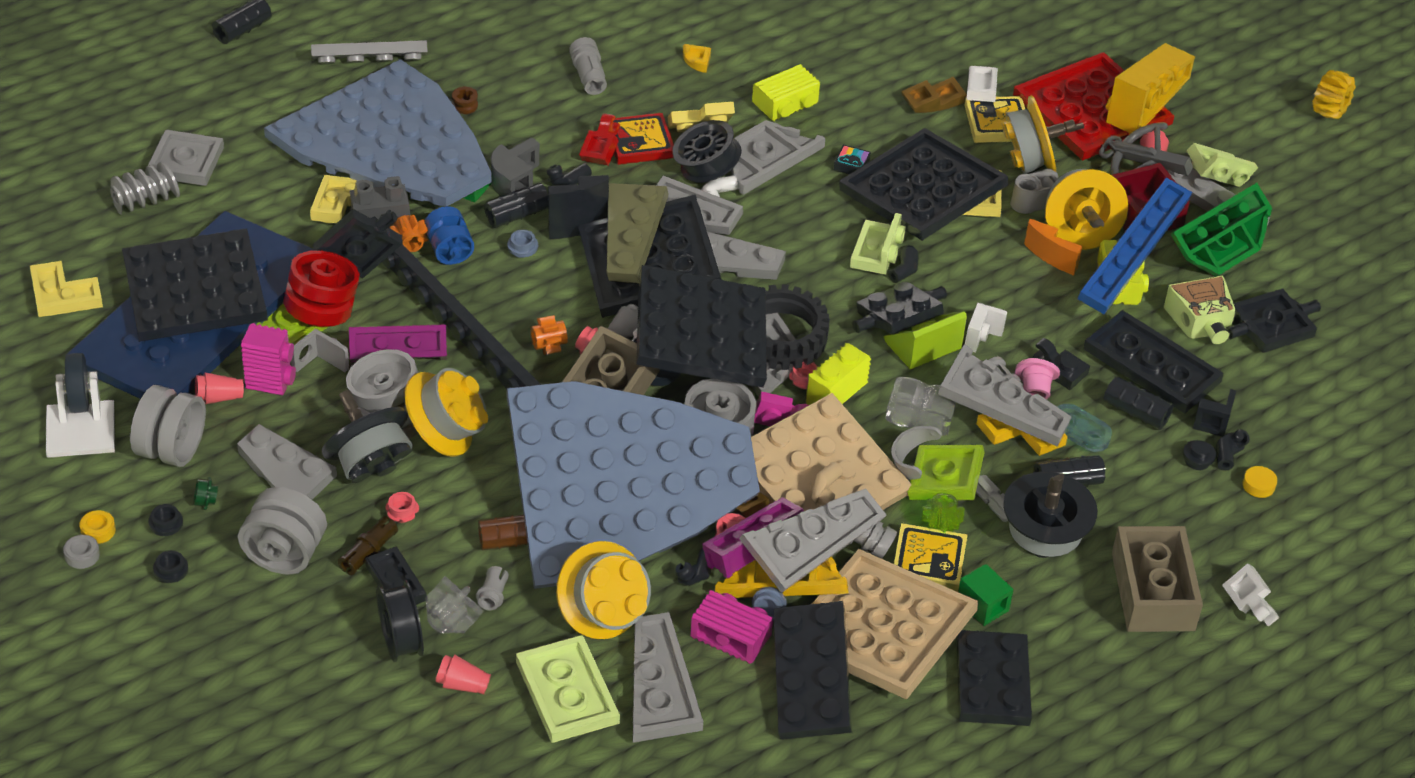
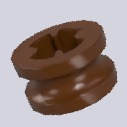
M463 86L452 92V104L460 114H471L478 109V93L475 89Z

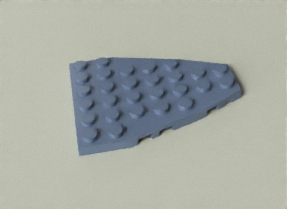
M401 59L264 127L265 138L302 164L311 166L314 161L325 165L327 173L335 175L337 172H345L350 174V178L353 180L371 181L373 187L384 186V180L387 177L399 176L402 184H405L406 191L411 192V199L419 201H430L433 204L446 207L492 182L490 168L474 133L441 87Z
M576 381L507 388L506 394L534 589L557 586L558 576L564 562L575 550L585 544L597 541L613 542L629 550L641 562V560L657 552L661 553L697 536L718 519L733 512L735 508L748 502L760 492L750 428L748 426L679 402Z

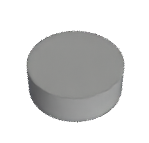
M89 535L74 536L65 543L63 548L66 563L77 569H84L94 565L100 557L98 542Z

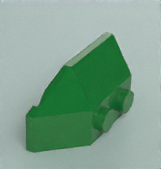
M1255 183L1172 232L1171 236L1188 262L1217 277L1261 250L1272 206L1258 183Z

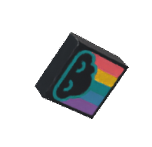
M843 144L834 162V170L851 174L869 163L871 152Z

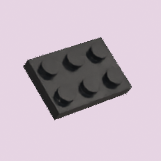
M961 630L957 635L959 722L1030 726L1032 708L1027 634Z

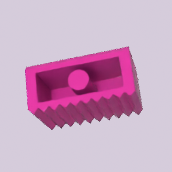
M255 323L249 325L241 343L245 388L284 395L287 386L293 384L296 375L295 366L290 365L294 353V344L288 342V331L286 329L268 328L267 325L262 327L261 324L256 326Z
M710 590L706 598L703 599L702 604L693 613L691 637L693 639L697 638L699 642L703 641L705 644H710L711 647H716L717 650L721 649L724 653L728 652L730 656L734 655L736 658L751 664L772 634L773 617L769 616L760 607L751 608L738 602L731 594H720Z

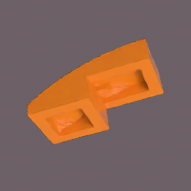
M1030 219L1024 245L1046 263L1074 276L1078 269L1082 246L1057 237L1058 228Z

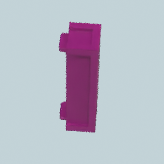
M446 325L349 327L350 362L356 363L362 357L384 349L400 350L408 353L412 358L440 357V360H447Z
M782 497L706 541L702 546L707 566L711 569L715 567L724 577L730 578L734 572L756 560L739 539L742 534L752 530L757 531L771 523L797 516L799 513L804 512L803 508Z

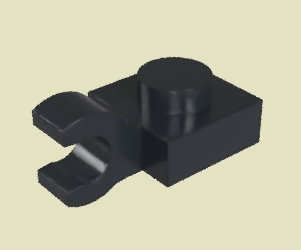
M1042 338L1035 347L1039 350L1032 358L1046 360L1056 365L1060 370V376L1055 381L1068 390H1071L1088 375L1090 365L1066 349L1059 354L1054 344L1046 338Z

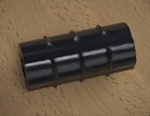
M265 0L245 2L244 5L234 8L232 12L223 14L221 18L212 23L213 33L220 42L228 44L270 20L272 17L271 8Z
M539 183L517 192L513 191L511 194L503 197L499 196V198L484 204L486 217L490 225L496 228L518 219L522 220L523 217L535 215L537 212L548 209V193L544 185Z
M1118 376L1111 380L1103 398L1104 402L1116 407L1117 410H1122L1130 414L1131 417H1136L1144 421L1145 424H1150L1160 430L1167 424L1174 408V404Z
M1082 455L1081 457H1066L1065 459L1058 460L1050 459L1049 461L1035 462L1033 467V473H1063L1086 487L1103 484L1105 481V465L1102 457L1099 455Z

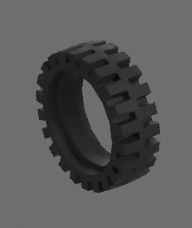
M776 284L769 285L768 291L765 290L766 314H792L806 321L813 329L810 334L798 340L779 341L766 337V353L769 368L776 369L777 364H779L782 370H789L790 364H793L794 368L797 369L802 368V362L806 365L813 363V358L817 360L821 356V352H824L828 340L830 318L825 304L821 305V300L818 297L812 299L813 293L808 290L801 294L800 287L795 286L793 291L789 290V285L782 284L781 289H777Z

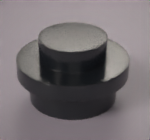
M1193 440L1184 446L1183 457L1185 463L1190 468L1205 470L1215 461L1216 451L1211 444L1205 441Z
M159 505L152 510L149 516V528L154 534L159 536L173 535L182 528L183 516L173 505Z
M168 550L159 554L153 565L155 577L164 583H175L182 580L189 570L187 560L181 553L174 550Z

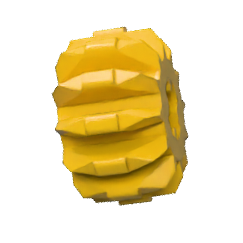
M1338 70L1326 72L1322 76L1321 82L1317 84V90L1314 93L1315 97L1312 101L1314 111L1326 118H1341L1346 113L1348 106L1351 105V99L1354 96L1353 92L1356 88L1354 77Z

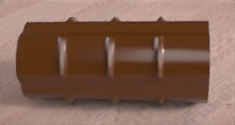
M524 515L478 520V533L482 551L528 545Z

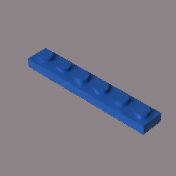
M1166 178L1080 291L1078 300L1105 315L1190 200L1193 192Z

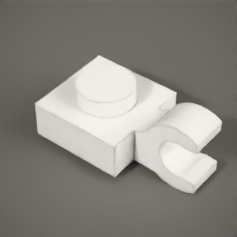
M1247 563L1222 584L1238 609L1242 612L1247 613L1251 609L1259 621L1264 620L1267 626H1270L1279 619L1278 614L1264 599L1271 593V590L1256 569Z

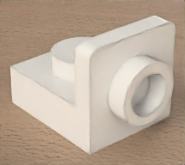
M977 303L968 326L965 345L976 353L980 341L986 342L988 334L1002 336L1007 311Z

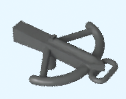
M1165 122L1143 126L1133 131L1123 141L1118 136H1111L1105 141L1099 151V155L1102 158L1112 157L1110 167L1112 175L1120 173L1119 163L1121 158L1144 163L1137 168L1161 163L1167 171L1188 176L1193 169L1190 157L1161 150L1160 130L1168 128V124ZM1154 131L1155 149L1153 147L1149 148L1132 144L1144 134ZM1109 145L1112 151L1109 154H1104L1103 152Z

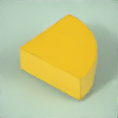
M684 44L683 59L687 65L697 71L707 73L711 48Z

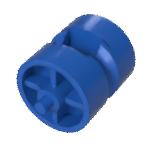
M449 206L440 207L426 217L425 224L428 229L426 233L435 255L441 263L447 265L457 264L471 256L474 251V242L464 218L457 208Z

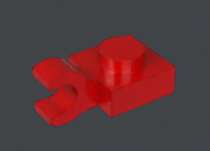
M603 114L598 130L588 131L579 153L582 161L609 166L619 141L616 135L620 124L613 122L615 119L614 115Z

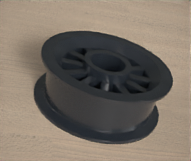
M709 120L696 124L682 133L676 140L672 153L675 161L681 165V173L687 180L703 183L718 179L731 171L738 163L742 149L739 142L734 139L733 129L728 123L720 120Z
M403 580L402 586L383 590L380 585L377 586L378 613L385 643L392 661L397 662L398 656L413 652L423 656L422 628L416 602L408 581Z

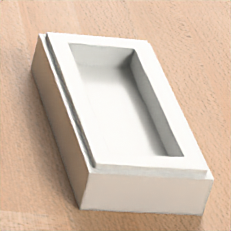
M969 67L967 100L995 102L998 68Z

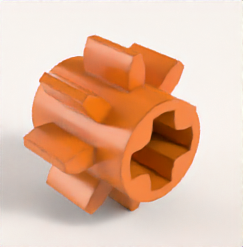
M415 215L401 216L394 222V226L389 227L391 230L402 235L403 245L411 253L421 249L424 242L428 241L426 235L428 229L425 221L420 220L417 222Z
M555 315L537 318L538 325L531 326V338L534 348L536 350L543 348L544 355L561 352L560 345L567 344L568 342L564 321H556Z

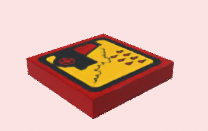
M663 113L614 119L613 122L620 124L616 135L619 141L614 151L618 165L674 158L672 153L674 144Z

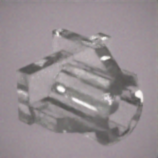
M446 576L440 580L438 585L425 598L428 623L434 630L440 633H465L478 620L484 610L467 596L470 592L469 587L466 586L460 590Z

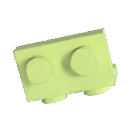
M1193 143L1186 150L1192 160L1193 168L1200 176L1241 187L1258 169L1254 162L1237 158L1231 153Z
M895 213L891 225L865 220L851 256L850 268L886 275L890 263L895 264L898 254L897 243H903L905 226L901 225L902 214Z

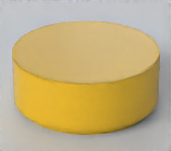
M1251 467L1245 473L1243 488L1254 497H1269L1275 491L1278 481L1277 476L1266 467Z
M102 510L91 511L85 514L80 520L81 535L92 536L97 540L98 544L109 541L116 531L113 516Z

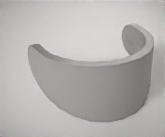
M916 426L902 432L893 442L891 448L893 460L896 467L908 480L920 479L922 471L915 466L902 463L904 458L919 444L926 441L939 440L942 432L938 428Z

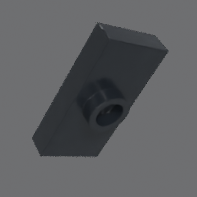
M397 546L365 558L367 569L377 585H380L383 590L402 586V581L407 580L416 605L427 601L426 591Z

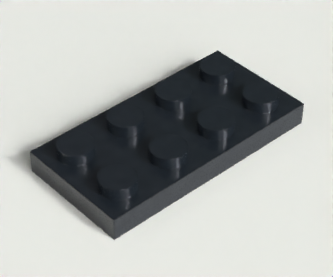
M1124 310L1120 311L1093 333L1084 343L1083 349L1154 395L1160 396L1162 399L1174 404V407L1184 414L1219 385L1224 375L1217 368Z
M838 601L774 608L778 733L780 739L852 733L844 602Z

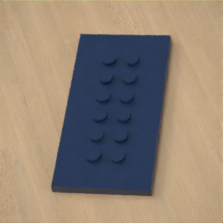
M224 211L199 235L247 228L268 318L284 302L292 259L300 253L314 251V249ZM130 296L67 354L83 353L86 359L88 375H90V372H97L99 380L139 399L142 398L146 390L152 385L174 389L177 395L180 393H190L195 389L196 375H204V372L211 373L242 343L249 325L252 323L139 342Z

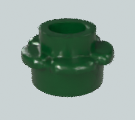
M208 477L207 480L198 478L195 486L193 505L203 506V510H206L209 504L215 505L218 485L212 484L211 477Z

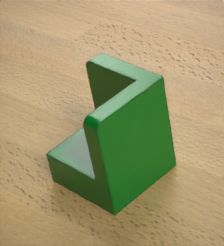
M984 564L960 578L958 592L978 601L977 611L973 617L980 624L986 626L1009 612L1014 589L991 567Z

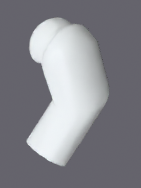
M735 175L720 177L706 183L701 190L720 197L718 193L737 190L738 182Z

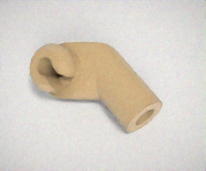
M832 462L817 474L811 495L815 504L819 503L820 506H824L835 499V494L828 489L843 474V468L839 463Z

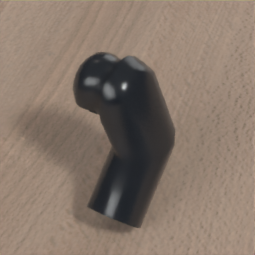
M586 163L579 165L570 172H563L560 165H553L547 169V175L549 176L548 181L554 186L577 185L579 176H591L592 171Z
M906 245L898 250L897 255H901V258H899L901 264L888 271L889 278L893 283H898L918 271L919 253L914 246Z
M1237 429L1235 432L1228 433L1218 440L1216 452L1219 469L1226 471L1234 467L1233 455L1242 451L1250 441L1249 434L1245 430Z
M703 548L699 551L695 565H691L688 562H685L684 566L682 563L677 565L675 575L678 577V582L682 585L691 586L710 577L712 569L707 566Z

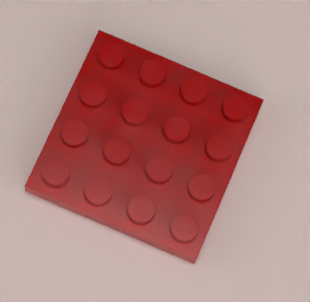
M1104 52L1014 86L1013 96H1020L1026 108L1028 107V96L1032 95L1035 98L1046 127L1059 123L1064 124V122L1072 119L1075 124L1083 122V129L1070 133L1066 132L1064 135L1057 136L1082 161L1098 155L1101 147L1109 137L1118 136L1123 141L1131 134L1106 122L1108 115L1106 104L1112 95L1115 77L1124 72V70ZM1163 107L1147 125L1165 122L1170 126L1173 124L1175 115L1166 107ZM1109 145L1107 146V148L1105 149V151H1108V150L1111 149V148L1109 147Z

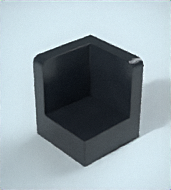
M1230 389L1226 405L1201 398L1193 429L1221 437L1225 436L1237 390Z

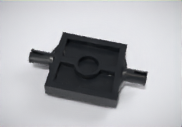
M352 209L313 244L314 251L332 252L347 258L357 267L360 273L359 277L363 279L403 244L402 235L388 228L397 220V215L393 211L387 210L379 219L374 220Z
M909 282L897 283L893 288L883 292L872 293L867 298L856 302L857 313L862 315L863 318L854 320L852 322L853 328L857 333L871 327L880 328L894 335L943 315V303L938 300L947 298V291L942 286L931 291H922Z
M1283 288L1233 303L1235 307L1234 319L1238 324L1226 327L1229 333L1228 339L1231 340L1246 335L1262 353L1313 338L1315 337L1317 327L1308 318V315L1320 312L1321 305L1316 299L1301 304L1292 299Z

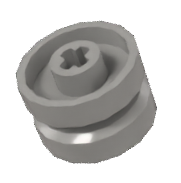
M384 349L372 352L359 359L350 368L346 376V384L363 416L391 407H402L407 411L405 387L408 380L419 372L415 360L408 353L400 350ZM409 414L407 421L401 429L412 423Z
M712 378L693 385L686 394L685 405L748 426L751 437L753 436L756 401L753 393L745 385Z
M152 385L147 389L139 401L131 425L130 443L134 454L149 459L159 457L163 463L184 467L192 459L202 438L206 418L205 402L202 397L189 393L177 395L174 389L160 385Z
M283 487L267 488L259 494L251 513L246 517L238 534L240 547L248 558L271 572L285 575L299 573L307 567L315 548L327 528L326 516L317 503L296 490Z

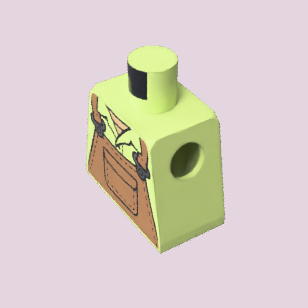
M1223 276L1171 284L1168 287L1164 309L1189 338L1195 339L1209 336L1213 344H1221L1228 339L1229 333L1226 327L1232 326L1235 307Z

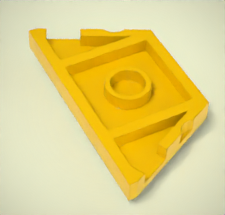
M831 557L782 594L784 596L848 594L849 589L845 576L842 577L840 575L836 562ZM754 560L734 572L733 576L728 579L726 578L723 583L718 581L715 585V592L720 594L728 593L735 598L753 597L759 589L764 587L778 588L759 563Z

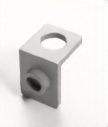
M316 328L294 345L291 365L295 366L296 372L317 356L343 372L349 370L348 348L337 339L327 336ZM309 345L306 355L299 360L302 349Z

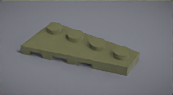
M609 183L607 275L609 281L639 283L641 266L646 263L669 196L667 186Z

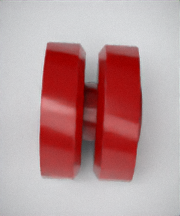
M327 251L300 253L292 259L288 277L289 282L287 283L283 304L288 313L306 324L319 327L343 324L351 317L360 273L350 260L336 253Z

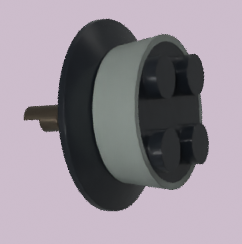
M343 391L339 396L346 413H349L348 416L352 423L336 432L324 444L322 448L324 458L328 460L340 459L345 476L352 483L361 482L375 473L381 477L393 472L397 468L395 464L412 452V443L401 429L407 421V411L402 407H391L363 416L351 391Z
M1034 472L1024 475L1008 487L1003 501L1004 513L1010 522L1009 528L1012 537L1022 548L1040 558L1061 556L1074 550L1079 545L1081 539L1093 529L1098 515L1097 504L1091 492L1083 484L1063 473Z

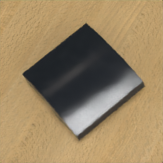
M609 175L579 176L578 185L548 186L549 240L579 236L578 225L608 218Z

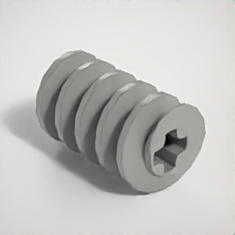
M159 162L157 169L149 165L146 167L145 173L141 169H136L134 176L126 172L122 175V180L118 176H113L110 181L112 200L117 212L121 215L122 205H126L129 211L132 212L134 211L135 201L138 202L141 208H145V198H149L153 204H157V194H160L164 201L168 200V191L170 190L176 197L180 196L177 180L172 170L164 162Z

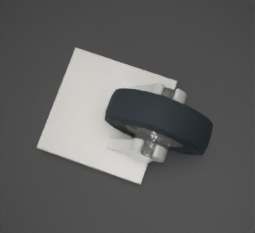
M83 353L67 354L65 357V374L56 375L58 404L47 405L46 456L48 458L115 452L114 400L100 401L97 372H87L86 359ZM89 392H91L92 404H89Z

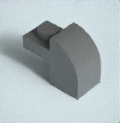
M531 137L510 150L501 144L493 151L491 156L492 187L500 196L503 197L511 194L513 191L517 192L526 187L533 186V169L539 166L540 143Z

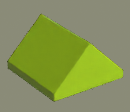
M965 311L947 313L894 335L889 333L883 337L888 346L909 369H913L961 349L967 316Z

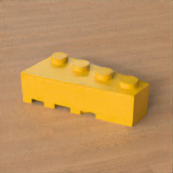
M1164 43L1116 76L1112 95L1106 104V109L1108 110L1106 122L1128 133L1146 126L1190 79L1195 56Z

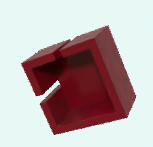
M1161 163L1112 175L1121 183L1128 198V213L1122 226L1124 231L1126 232L1166 178L1175 182ZM1190 200L1167 231L1184 226Z

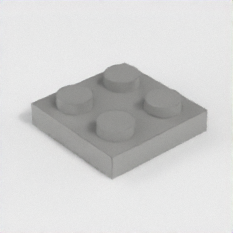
M165 130L148 166L152 165L157 169V164L164 162L172 170L178 182L206 186L224 149L223 138Z

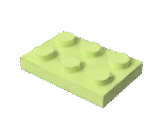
M583 635L516 653V664L551 743L620 724V714Z

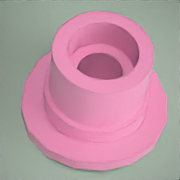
M1028 358L1016 365L1015 374L1023 382V389L1031 395L1039 394L1043 398L1048 399L1050 397L1051 383L1060 376V370L1056 365L1046 360Z

